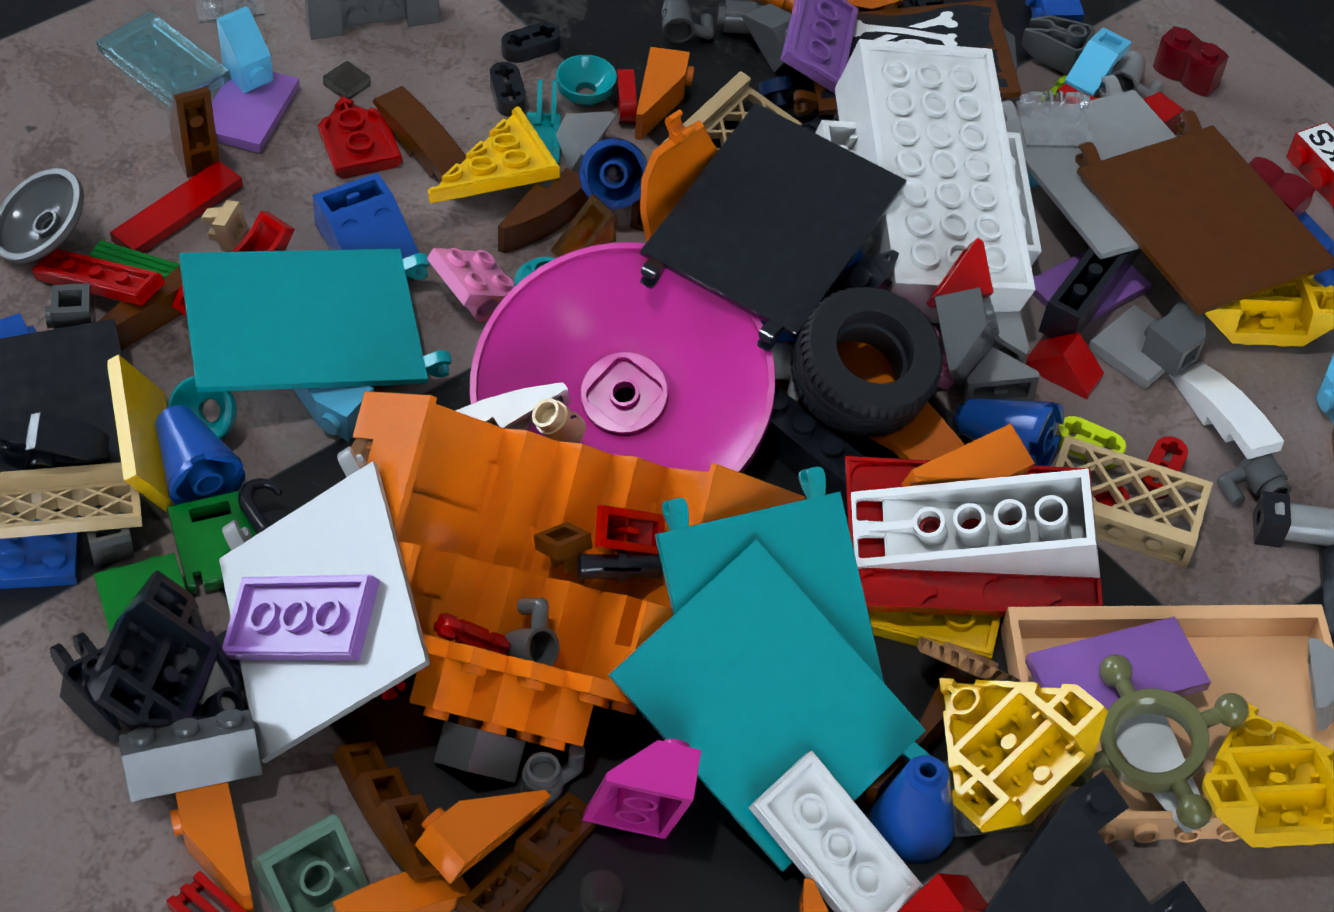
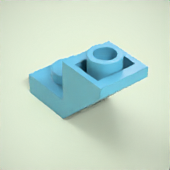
M1103 27L1088 41L1065 79L1064 84H1068L1082 93L1096 97L1099 94V88L1106 87L1101 80L1102 77L1111 75L1114 65L1128 53L1132 42Z

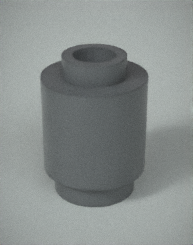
M725 0V5L718 7L717 26H723V33L751 34L742 16L764 5H757V2Z

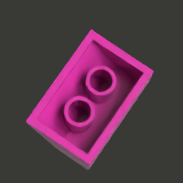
M666 739L654 742L606 773L586 807L582 821L666 839L693 802L701 750L691 748L687 742L679 739Z

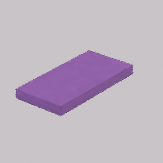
M795 0L781 61L835 93V87L848 63L859 9L846 0Z
M371 574L242 577L222 649L229 660H360L380 580Z
M1175 616L1028 653L1025 659V663L1035 683H1038L1040 687L1061 688L1062 684H1076L1100 702L1107 710L1115 701L1121 698L1116 688L1106 685L1099 675L1100 663L1109 655H1122L1130 661L1133 668L1131 682L1136 690L1162 689L1183 697L1208 690L1211 684L1208 675Z

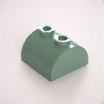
M334 814L325 817L252 859L255 877L273 912H334L332 902L369 885L341 820Z

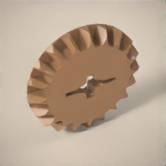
M920 637L918 640L917 648L920 653L976 676L981 680L1019 682L1018 678L997 669L999 663L946 641L944 645H941L924 637Z

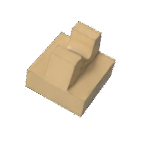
M226 200L223 207L207 208L201 217L203 223L212 224L207 234L209 239L218 241L221 251L231 252L234 250L249 228L238 201Z

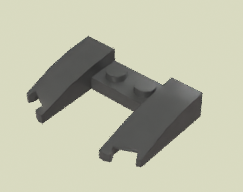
M305 0L306 23L311 40L343 36V27L398 19H406L408 27L440 23L439 0Z

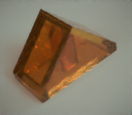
M592 194L552 247L551 251L557 257L582 248L616 243L617 216L597 196Z

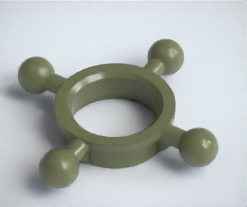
M1118 654L1107 656L1100 663L1099 675L1106 685L1116 688L1121 698L1115 701L1107 710L1108 713L1100 736L1102 751L1095 753L1092 764L1069 786L1080 787L1092 778L1093 772L1101 769L1111 770L1120 781L1135 790L1146 793H1165L1171 791L1178 800L1176 815L1181 824L1190 829L1204 827L1211 818V806L1203 796L1193 793L1188 781L1201 768L1206 759L1209 747L1208 728L1220 723L1228 727L1241 725L1247 719L1249 713L1246 700L1236 693H1226L1216 700L1213 708L1199 712L1191 702L1176 693L1162 689L1136 690L1131 682L1133 668L1130 661ZM1142 714L1163 715L1173 719L1184 728L1190 738L1192 751L1185 762L1175 769L1166 772H1148L1136 768L1124 759L1116 744V734L1126 721Z

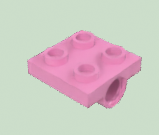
M433 248L427 258L429 263L462 305L466 306L477 322H487L498 304L515 287L514 281L504 274L496 264L495 258L484 250L469 251L457 248Z

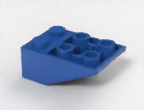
M379 173L312 195L315 226L331 250L400 249L402 259L419 253L394 195Z

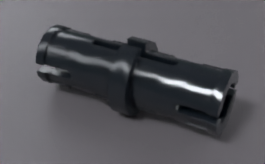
M616 550L615 555L579 553L577 572L579 580L614 579L615 583H625L626 579L662 580L663 577L659 554L626 555V551Z

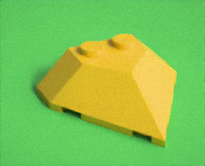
M1314 275L1206 312L1205 315L1232 344L1303 347L1334 329V286L1324 287L1313 279Z
M939 678L940 691L944 695L945 702L943 718L949 768L953 773V804L981 832L1030 824L1092 764L1108 711L1076 684H1062L1061 688L1040 687L1038 683L992 680H976L975 684L957 683L954 679Z
M1247 702L1249 708L1247 719L1241 725L1231 727L1215 757L1213 768L1210 773L1207 772L1202 782V790L1215 816L1252 848L1294 845L1313 846L1316 844L1334 843V751L1280 720L1273 723L1267 718L1258 716L1259 708Z

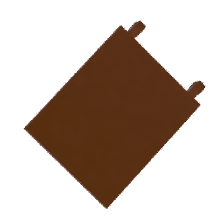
M1192 110L1181 112L1179 115L1183 121L1176 124V130L1181 135L1104 160L1100 159L1097 148L1092 142L1081 143L1078 146L1082 153L1075 156V162L1080 166L1077 174L1197 316L1334 268V257L1214 125L1202 129L1196 113Z

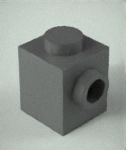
M90 283L51 286V306H46L45 308L48 329L96 322V312Z

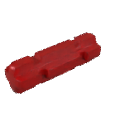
M441 613L433 626V630L437 632V635L448 641L455 639L456 643L475 646L503 655L510 649V642L504 635L497 632L489 633V629L464 619L457 620V616L449 613Z

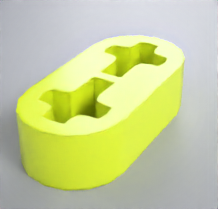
M1065 417L1064 425H1058L1056 435L1061 436L1060 449L1062 448L1065 436H1069L1103 448H1110L1122 454L1125 453L1126 442L1122 436L1081 417ZM1072 432L1077 434L1075 437L1070 436ZM1068 451L1069 454L1089 462L1085 455ZM1110 464L1105 466L1104 468L1112 469L1117 467V465Z

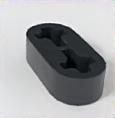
M541 22L510 31L502 37L501 54L505 60L513 63H520L551 54L560 48L561 31L557 25L551 22Z
M498 62L492 65L490 68V88L497 111L504 116L510 117L512 110L519 106L524 112L526 109V91L518 67L510 62ZM503 77H506L509 82H504ZM507 96H511L513 101H509Z

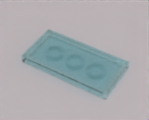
M152 11L146 12L96 41L99 52L171 108L173 95L206 86L212 92L232 80L230 70Z

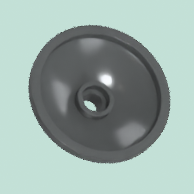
M62 168L46 169L28 177L7 196L0 206L1 257L12 263L36 261L51 254L68 239L79 222L84 204L83 186L75 175Z

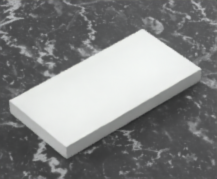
M813 751L806 753L748 807L807 879L814 880L822 898L834 912H897L923 886Z

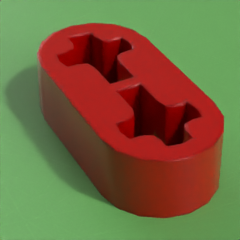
M617 69L616 97L619 123L636 122L637 97L634 69Z
M1162 437L1155 443L1147 462L1181 472L1188 456L1187 445L1176 437ZM1167 452L1173 454L1170 462L1163 460ZM1152 476L1141 478L1149 492L1163 487L1161 482H1153L1155 477ZM1169 494L1164 495V496H1161V497L1156 498V499H1154V500L1164 499V498L1168 497Z

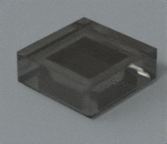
M346 61L323 76V85L338 96L351 99L371 86V78L355 65Z

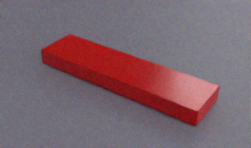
M217 160L110 232L111 241L116 245L145 253L204 213L207 208L213 207L243 186L242 177Z
M56 249L44 257L32 269L33 275L38 281L54 285L90 283L92 294L139 306L145 304L165 284L161 273Z

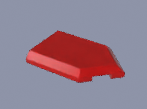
M341 96L336 102L332 113L328 117H324L317 125L334 173L342 179L396 168L403 161L390 127L375 108L370 107L367 110L354 105L353 100Z

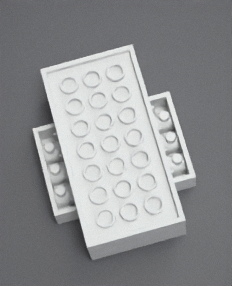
M859 39L835 87L839 121L821 120L815 133L907 180L905 187L861 246L863 256L865 254L873 256L891 250L899 252L890 278L893 283L886 291L905 298L917 307L930 323H940L937 308H930L926 305V302L963 249L978 237L984 242L994 291L989 297L991 298L994 312L1020 311L1035 291L1031 266L1042 250L1020 133L1007 132L992 49Z

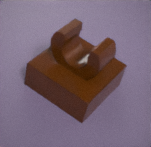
M564 522L534 535L535 550L549 556L553 567L563 564L564 573L566 574L577 570L579 553L592 548L591 533L569 522Z

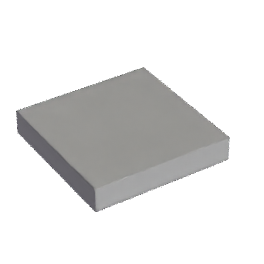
M1133 305L1090 341L1089 349L1144 389L1166 372L1141 352L1146 339L1144 332L1154 318L1136 305Z

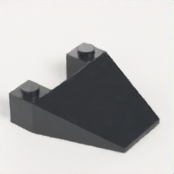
M1102 771L1052 807L983 912L1207 911L1185 881L1165 889L1151 901L1146 899L1097 832L1129 808L1128 804Z

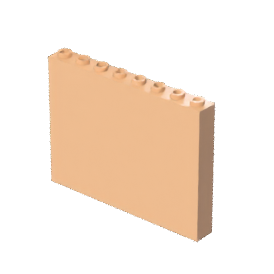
M1322 604L1007 607L1001 627V635L1008 674L1018 678L1019 682L1035 683L1025 663L1028 653L1175 616L1211 681L1208 690L1183 696L1199 712L1213 708L1216 700L1223 694L1236 693L1250 704L1259 708L1258 716L1267 718L1273 723L1280 720L1334 751V722L1326 730H1317L1307 663L1308 638H1318L1334 649ZM1167 717L1186 760L1192 751L1190 738L1179 723ZM1221 723L1208 728L1209 747L1207 756L1201 768L1192 776L1200 795L1206 800L1207 798L1202 790L1203 779L1207 772L1210 773L1213 768L1215 757L1231 727ZM1100 739L1095 753L1102 751ZM1101 769L1093 772L1092 778L1103 771L1129 806L1127 810L1097 831L1106 844L1115 840H1135L1138 843H1151L1156 840L1177 839L1179 842L1188 843L1198 839H1219L1223 842H1232L1240 839L1234 831L1215 816L1213 810L1209 824L1186 833L1173 820V812L1166 811L1152 793L1141 792L1127 786L1111 770ZM1068 786L1033 820L1035 833L1052 807L1078 787Z

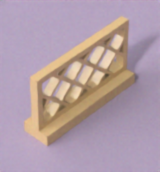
M740 71L683 125L687 128L700 120L710 138L720 139L722 147L734 131L725 130L724 122L739 121L740 123L748 113L744 112L743 104L747 100L753 104L757 103L800 126L802 123L749 87L751 78Z
M1065 436L1055 467L1075 468L1067 454L1069 450L1085 455L1089 463L1076 468H1090V472L1095 470L1103 482L1092 487L1097 539L1187 568L1197 544L1198 533L1213 482ZM1110 464L1120 466L1126 475L1112 480L1104 467ZM1146 476L1158 478L1163 487L1149 492L1141 478ZM1132 482L1140 495L1125 500L1117 487ZM1186 487L1201 492L1200 499L1186 504L1177 490ZM1109 491L1117 504L1108 506L1099 503L1094 496ZM1169 494L1177 508L1163 513L1154 499ZM1146 503L1154 516L1145 518L1136 515L1131 508ZM1183 515L1191 526L1190 532L1173 527L1169 520Z
M121 462L0 472V539L142 527L139 492L124 481ZM97 505H102V506H103V507H101L100 509L95 508V506H97Z

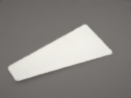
M1158 714L1135 716L1126 721L1116 734L1117 747L1126 760L1136 768L1148 772H1166L1177 768L1185 762V758L1166 716ZM1191 777L1188 784L1194 794L1200 795L1195 781ZM1171 791L1152 793L1166 811L1173 812V820L1184 832L1189 833L1196 830L1185 827L1178 820L1176 815L1178 800L1174 793Z

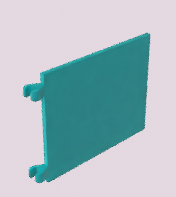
M400 249L179 253L196 392L427 384V374L438 378L447 377L450 372L449 365L452 362L451 355L447 350H438L423 356L406 276L416 280L427 278L428 270L426 267L430 265L427 260L428 255L417 253L402 259Z
M821 467L809 468L799 472V482L807 497L805 500L689 526L688 505L684 498H676L662 503L663 516L670 531L655 534V539L673 615L757 539L884 682L841 492L826 495V478Z
M757 539L608 675L664 740L679 739L687 742L691 748L701 750L697 777L780 871H784L793 861L748 807L806 753L814 752L853 801L900 755L906 765L914 757L929 755L915 743L926 731Z

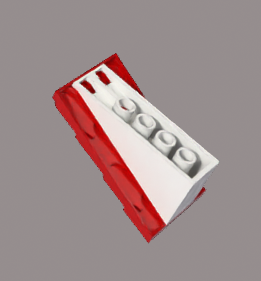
M845 456L849 532L868 612H918V614L1005 617L1007 607L1103 606L1090 468L1033 466L1026 475L903 487L902 482L912 469L931 460Z

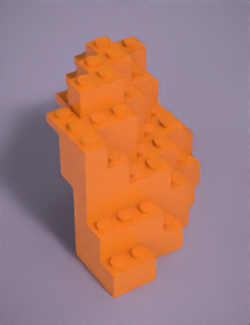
M365 391L352 436L367 442L365 449L370 451L367 464L372 461L378 464L430 660V665L421 669L416 674L409 703L425 706L423 713L425 716L448 721L450 713L459 715L457 724L506 736L508 728L515 729V739L564 751L566 743L583 747L593 706L609 709L611 704V710L631 715L636 714L637 708L608 675L670 619L673 613L664 574L662 580L626 579L625 583H615L614 579L579 580L577 570L566 574L564 573L563 564L553 567L549 556L535 550L534 535L564 522H569L591 533L592 548L582 553L615 555V553L599 552L595 548L597 505L663 514V502L684 498L688 505L689 526L805 500V497L716 463H711L709 471L667 468L640 457L613 455L583 443L559 442L528 430L504 429L436 404L437 397L432 395ZM665 521L664 532L670 531V529ZM521 598H544L549 603L548 628L556 634L559 640L560 651L555 663L549 666L475 646L456 643L455 639L448 641L439 637L437 632L433 630V626L441 613H449L457 616V620L464 619L487 628L489 633L497 632L506 635L515 629L531 628L532 614L522 615L517 610V602Z

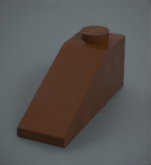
M208 86L173 95L170 119L173 150L187 177L198 174L219 160L211 92Z

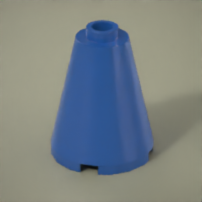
M607 138L598 141L587 150L582 159L579 169L581 187L589 199L596 204L598 203L610 209L629 207L641 198V179L648 163L647 159L636 145L627 140Z
M969 398L965 404L961 403L958 406L954 423L958 425V432L972 441L1008 424H1012L1035 462L1033 466H1050L1061 440V436L1055 435L1057 423L1064 425V408L1059 403L1049 401Z
M174 405L165 408L157 417L155 427L167 491L174 505L239 491L245 480V471L241 459L189 407Z
M921 755L911 759L880 795L871 810L870 822L904 863L922 864L936 860L950 845L954 837L955 819L948 770L944 763L933 756Z

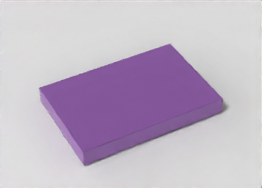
M273 72L274 81L243 93L228 76L212 100L217 142L261 153L299 90V78Z
M1087 250L1034 276L1035 291L1032 295L1046 307L1048 301ZM1131 265L1090 322L1150 291L1152 284Z

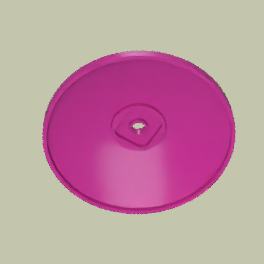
M619 242L600 244L557 257L522 279L503 298L488 319L473 356L470 373L471 404L523 388L564 382L568 388L571 400L567 407L578 413L585 420L586 424L585 435L579 443L613 455L640 457L667 468L709 471L711 463H716L743 473L763 442L774 406L775 366L772 350L767 352L757 346V342L760 339L758 337L759 331L763 326L760 318L668 269H665L654 288L651 289L640 283L643 277L641 268L649 259L640 255V250L646 243ZM623 387L631 388L635 392L633 399L628 402H619L614 398L617 390ZM536 425L528 429V431L544 436L537 429Z

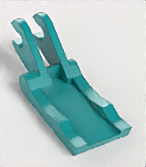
M538 79L537 112H527V118L559 165L560 144L556 132L561 125V113H556L557 80H552L551 113H542L543 79Z

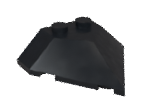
M155 571L113 626L87 683L94 701L129 725L170 726L176 721L185 718L199 720L214 717L218 713L229 709H238L240 711L249 709L240 691L245 689L213 631H205L194 611L199 607L192 594L160 571Z

